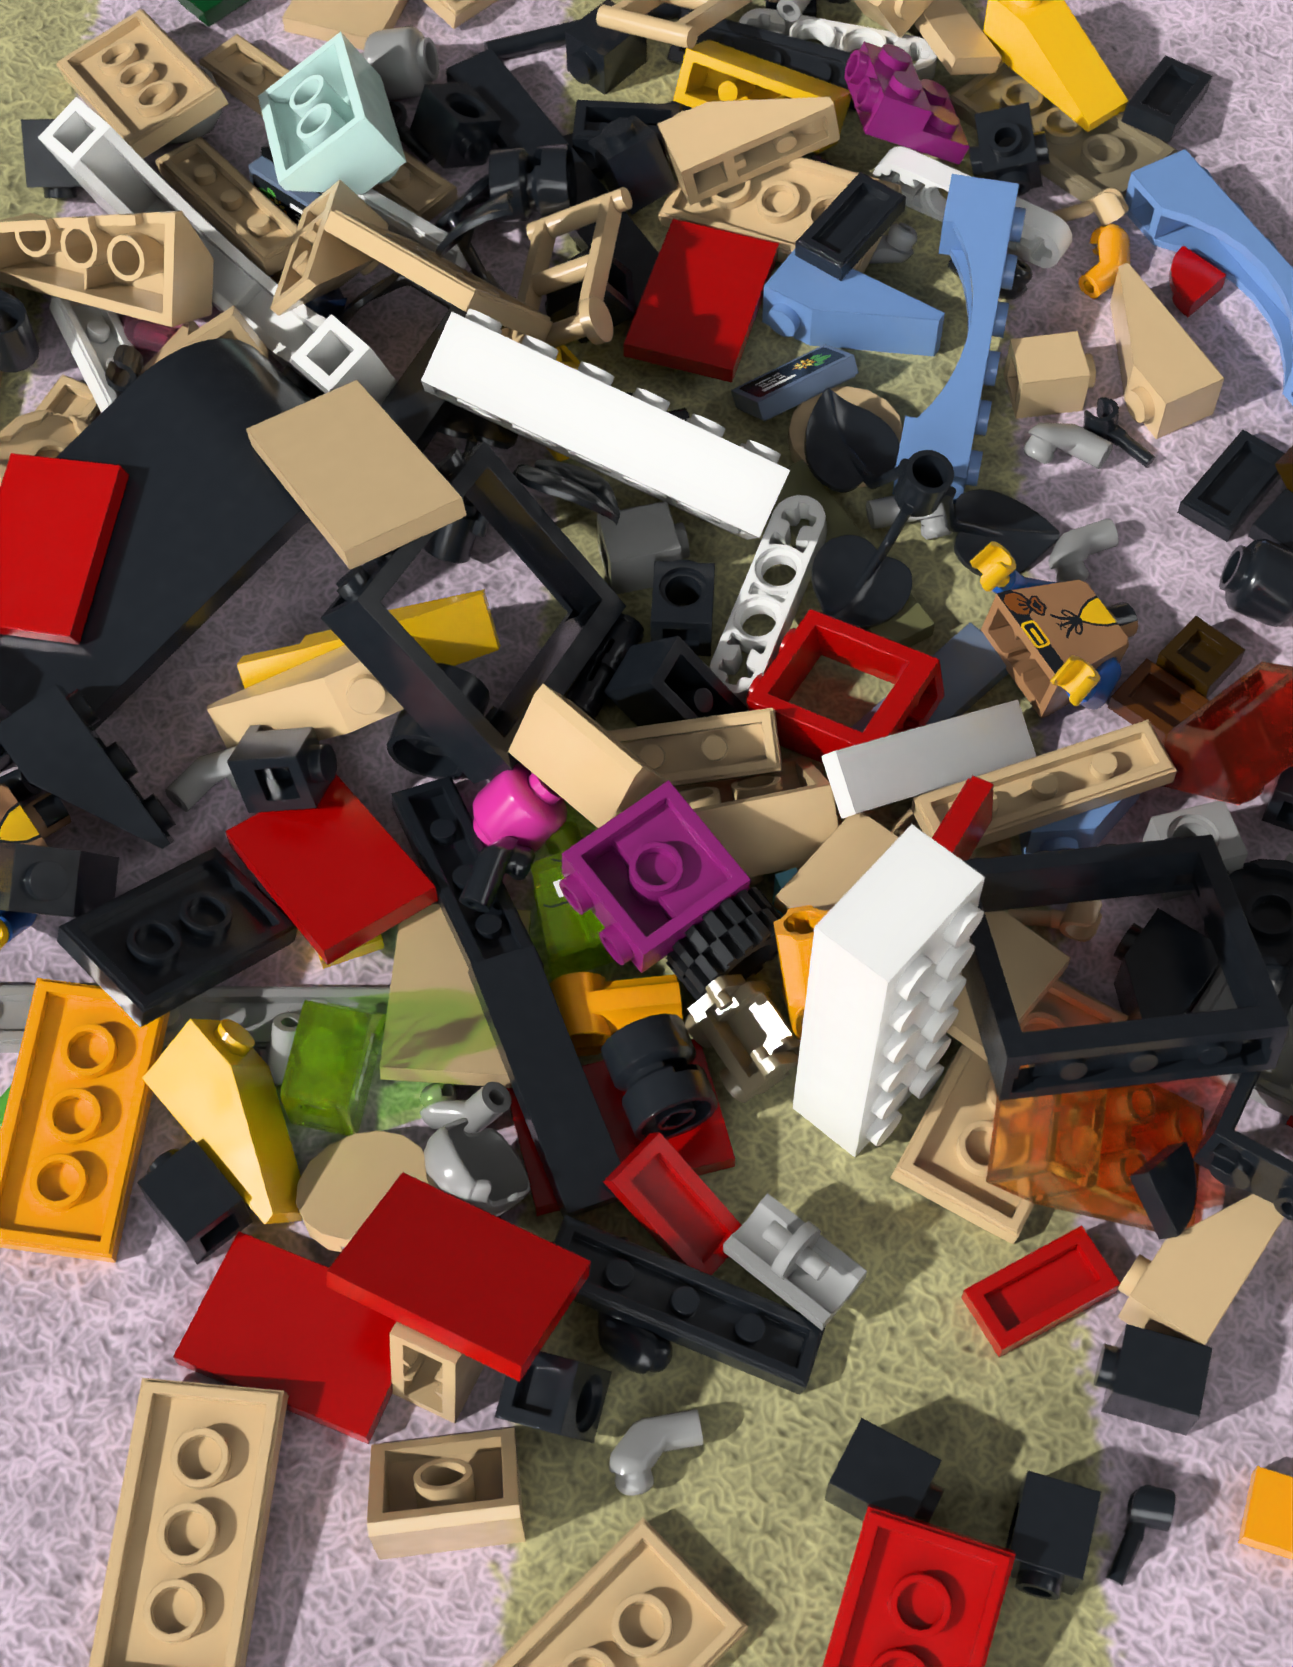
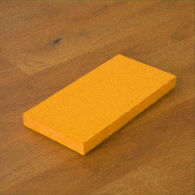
M37 978L0 1130V1248L116 1263L153 1091L142 1078L162 1053L170 1012L140 1028L100 986Z

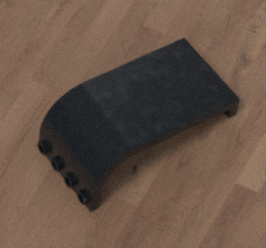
M210 339L183 347L161 359L140 375L56 457L59 459L120 465L129 474V478L80 644L0 634V703L11 714L57 684L63 686L68 694L77 688L82 692L100 718V721L92 725L93 729L96 730L297 531L310 521L309 517L252 447L246 430L253 425L312 400L308 396L312 391L311 388L292 368L287 366L281 372L256 348L235 339Z

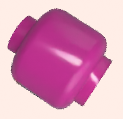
M516 763L512 770L503 771L495 776L476 795L473 802V828L477 837L485 846L505 836L518 838L517 844L531 847L536 852L563 828L567 819L566 803L561 796L522 763Z

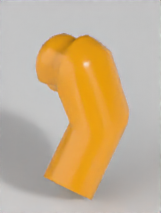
M1116 224L1100 226L1092 232L1090 237V244L1098 245L1092 251L1096 256H1099V262L1081 275L1078 283L1081 291L1092 299H1097L1115 285L1119 266L1126 263L1131 265L1130 238L1126 231Z

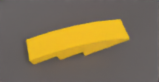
M484 589L388 610L435 663L456 666L500 649L501 645ZM332 630L305 635L300 644L244 655L237 663V668L245 689L345 644Z

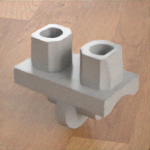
M768 1193L759 1202L746 1222L723 1244L724 1253L821 1330L826 1327L865 1280L867 1270L824 1238L819 1228L810 1221L804 1222Z

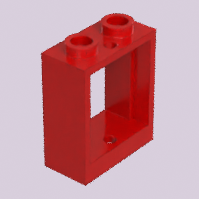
M810 609L798 627L792 628L786 633L781 642L779 654L765 674L760 673L755 677L748 690L746 700L749 711L766 708L775 709L780 746L823 763L821 756L833 751L925 726L944 698L945 693L940 659ZM821 655L895 684L863 732L789 702Z

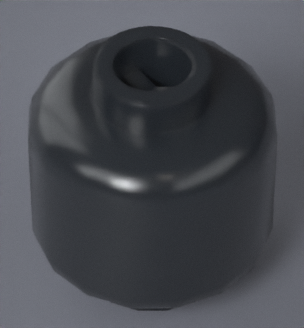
M1267 539L1254 540L1247 547L1243 545L1236 547L1223 568L1219 582L1220 589L1225 591V600L1228 608L1267 626L1278 627L1287 622L1293 615V550Z

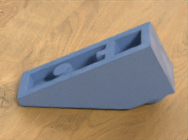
M794 249L764 285L762 322L769 325L781 336L793 337L809 346L827 344L835 348L935 356L940 349L944 312L853 268L840 281L795 256Z

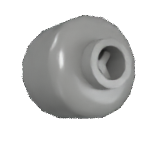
M414 26L380 30L370 34L364 46V53H361L381 76L388 101L421 96L424 85L431 84L439 75V59L434 42L431 38L424 37L422 32Z

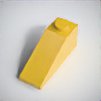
M988 0L983 32L1001 55V60L1084 130L1089 132L1125 110L1128 99L1064 0Z
M189 1019L142 1079L192 1139L198 1143L264 1224L302 1221L296 1205L297 1185L301 1177L271 1071L267 1063L254 1050L255 1041L244 1027L230 1019Z

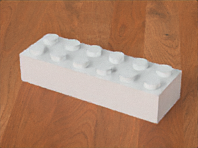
M468 309L466 316L462 317L451 312L421 379L425 391L659 500L667 501L668 504L746 540L760 538L790 472L789 469L777 464L781 454L752 440H747L746 444L741 443L740 446L722 438L726 430L724 427L697 414H692L691 418H687L685 421L667 413L670 402L647 390L637 388L632 396L611 386L614 376L594 365L581 361L578 370L556 361L558 350L536 338L525 335L521 344L501 335L502 330L500 329L502 324L483 313Z
M913 824L814 927L793 1109L854 1157L861 1152L869 1141L877 1147L880 1146L899 1124L902 1114L897 1110L911 1094L915 1095L918 1099L923 1098L942 1075L944 1067L939 1064V1060L951 1043V1039L946 1036V1032L953 1024L959 1012L953 1004L967 981L961 975V972L975 949V946L969 942L970 936L979 925L984 914L978 908L985 877Z

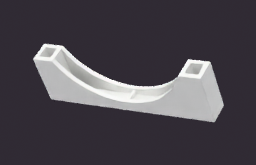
M75 97L38 137L108 214L183 211L214 259L212 304L222 313L235 306L269 349V354L285 368L287 366L292 368L308 384L314 394L319 397L358 380L381 406L396 385L397 380L371 347L332 314L325 318L304 304L280 316L274 313L270 307L278 284L210 225L107 122L80 99Z

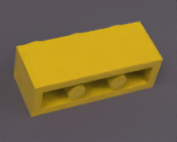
M708 39L695 44L692 49L686 48L673 101L694 108L711 101L830 97L834 103L840 135L851 100V94L849 90ZM838 141L813 151V153L819 154L837 144Z

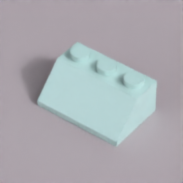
M339 32L258 96L278 183L286 191L325 192L338 180H341L355 194H364L376 184L390 180L397 173L399 167L407 162L382 78L342 32Z

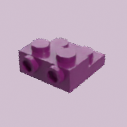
M864 41L860 50L856 49L852 52L845 68V80L864 133L960 165L970 146L949 98L948 91L933 80H920L911 56L900 47L892 44H884L883 47H879Z
M668 780L562 853V874L565 878L559 882V886L566 900L577 913L582 915L591 909L603 924L605 929L599 932V936L611 957L620 965H624L631 960L638 970L643 973L673 951L672 947L674 944L687 936L685 932L692 925L701 923L704 920L702 917L710 910L714 912L719 909L720 903L729 897L733 900L738 892L747 891L751 879Z

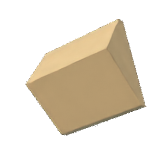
M542 684L534 694L508 751L597 828L654 791L665 780L576 704L545 684Z
M515 1427L371 1445L367 1529L369 1539L379 1560L526 1542Z

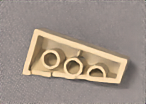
M183 211L49 218L28 213L0 220V282L169 327L212 315L214 259Z

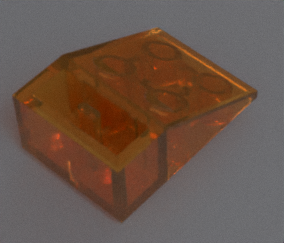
M1029 1065L1020 1066V1069L1029 1068ZM1155 1083L999 1101L997 1095L986 1182L1037 1205L1155 1232L1129 1176L1168 1145L1187 1142L1193 1158L1203 1137L1205 1108ZM1194 1162L1198 1190L1200 1165ZM1197 1193L1194 1211L1185 1229L1195 1224Z

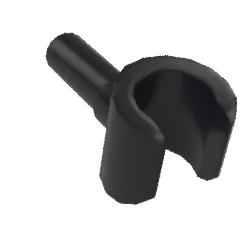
M389 102L400 142H403L425 164L433 160V156L409 131L410 128L405 124L408 115L404 105L400 102Z
M119 345L113 357L114 361H110L107 366L105 377L112 389L124 391L143 374L141 373L144 362L142 355L132 346Z
M1101 397L1097 400L1098 417L1087 410L1084 411V429L1119 446L1145 468L1154 461L1155 456L1131 438L1118 425L1119 407L1114 400L1107 397Z
M1144 1485L1130 1495L1126 1512L1127 1524L1123 1531L1124 1536L1106 1575L1108 1580L1123 1586L1143 1541L1145 1527L1169 1531L1175 1508L1176 1494L1174 1491L1157 1486Z

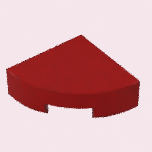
M1183 245L1175 254L1169 273V283L1173 293L1172 300L1174 305L1186 317H1190L1223 288L1227 274Z

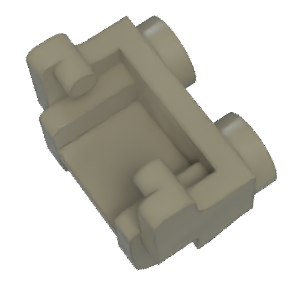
M741 974L721 975L705 987L707 993L688 1008L690 1013L684 1017V1024L691 1037L704 1048L714 1047L726 1065L720 1072L723 1085L736 1100L746 1103L755 1095L764 1094L790 1075L788 1071L798 1064L801 1041L796 1038L770 1000L772 990L765 981L746 982Z

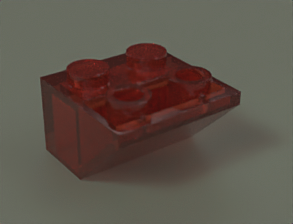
M1261 661L1170 730L1164 748L1177 772L1174 781L1163 785V787L1240 806L1242 803L1249 802L1258 797L1264 791L1265 785L1287 768L1292 767L1293 666Z

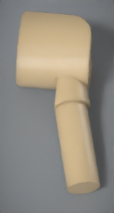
M1110 187L1089 200L1081 202V204L1052 211V213L1068 222L1086 217L1095 212L1101 225L1106 226L1121 218L1129 210V207L1121 192L1116 188Z
M1102 901L1068 903L1065 911L1051 909V911L1010 909L1008 914L1023 925L1047 926L1060 929V932L1065 937L1080 942H1087L1096 934L1102 919V914L1100 913Z

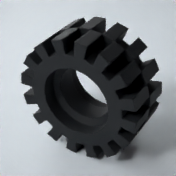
M756 887L751 888L748 892L746 890L738 892L733 900L729 897L720 903L719 909L714 912L710 910L702 917L704 920L701 923L692 925L685 932L687 936L674 944L672 947L674 950L668 953L666 957L668 961L666 963L697 1001L707 993L705 987L717 977L741 974L746 980L753 973L756 975L764 968L763 964L766 961L773 960L778 954L774 921L782 918V916Z

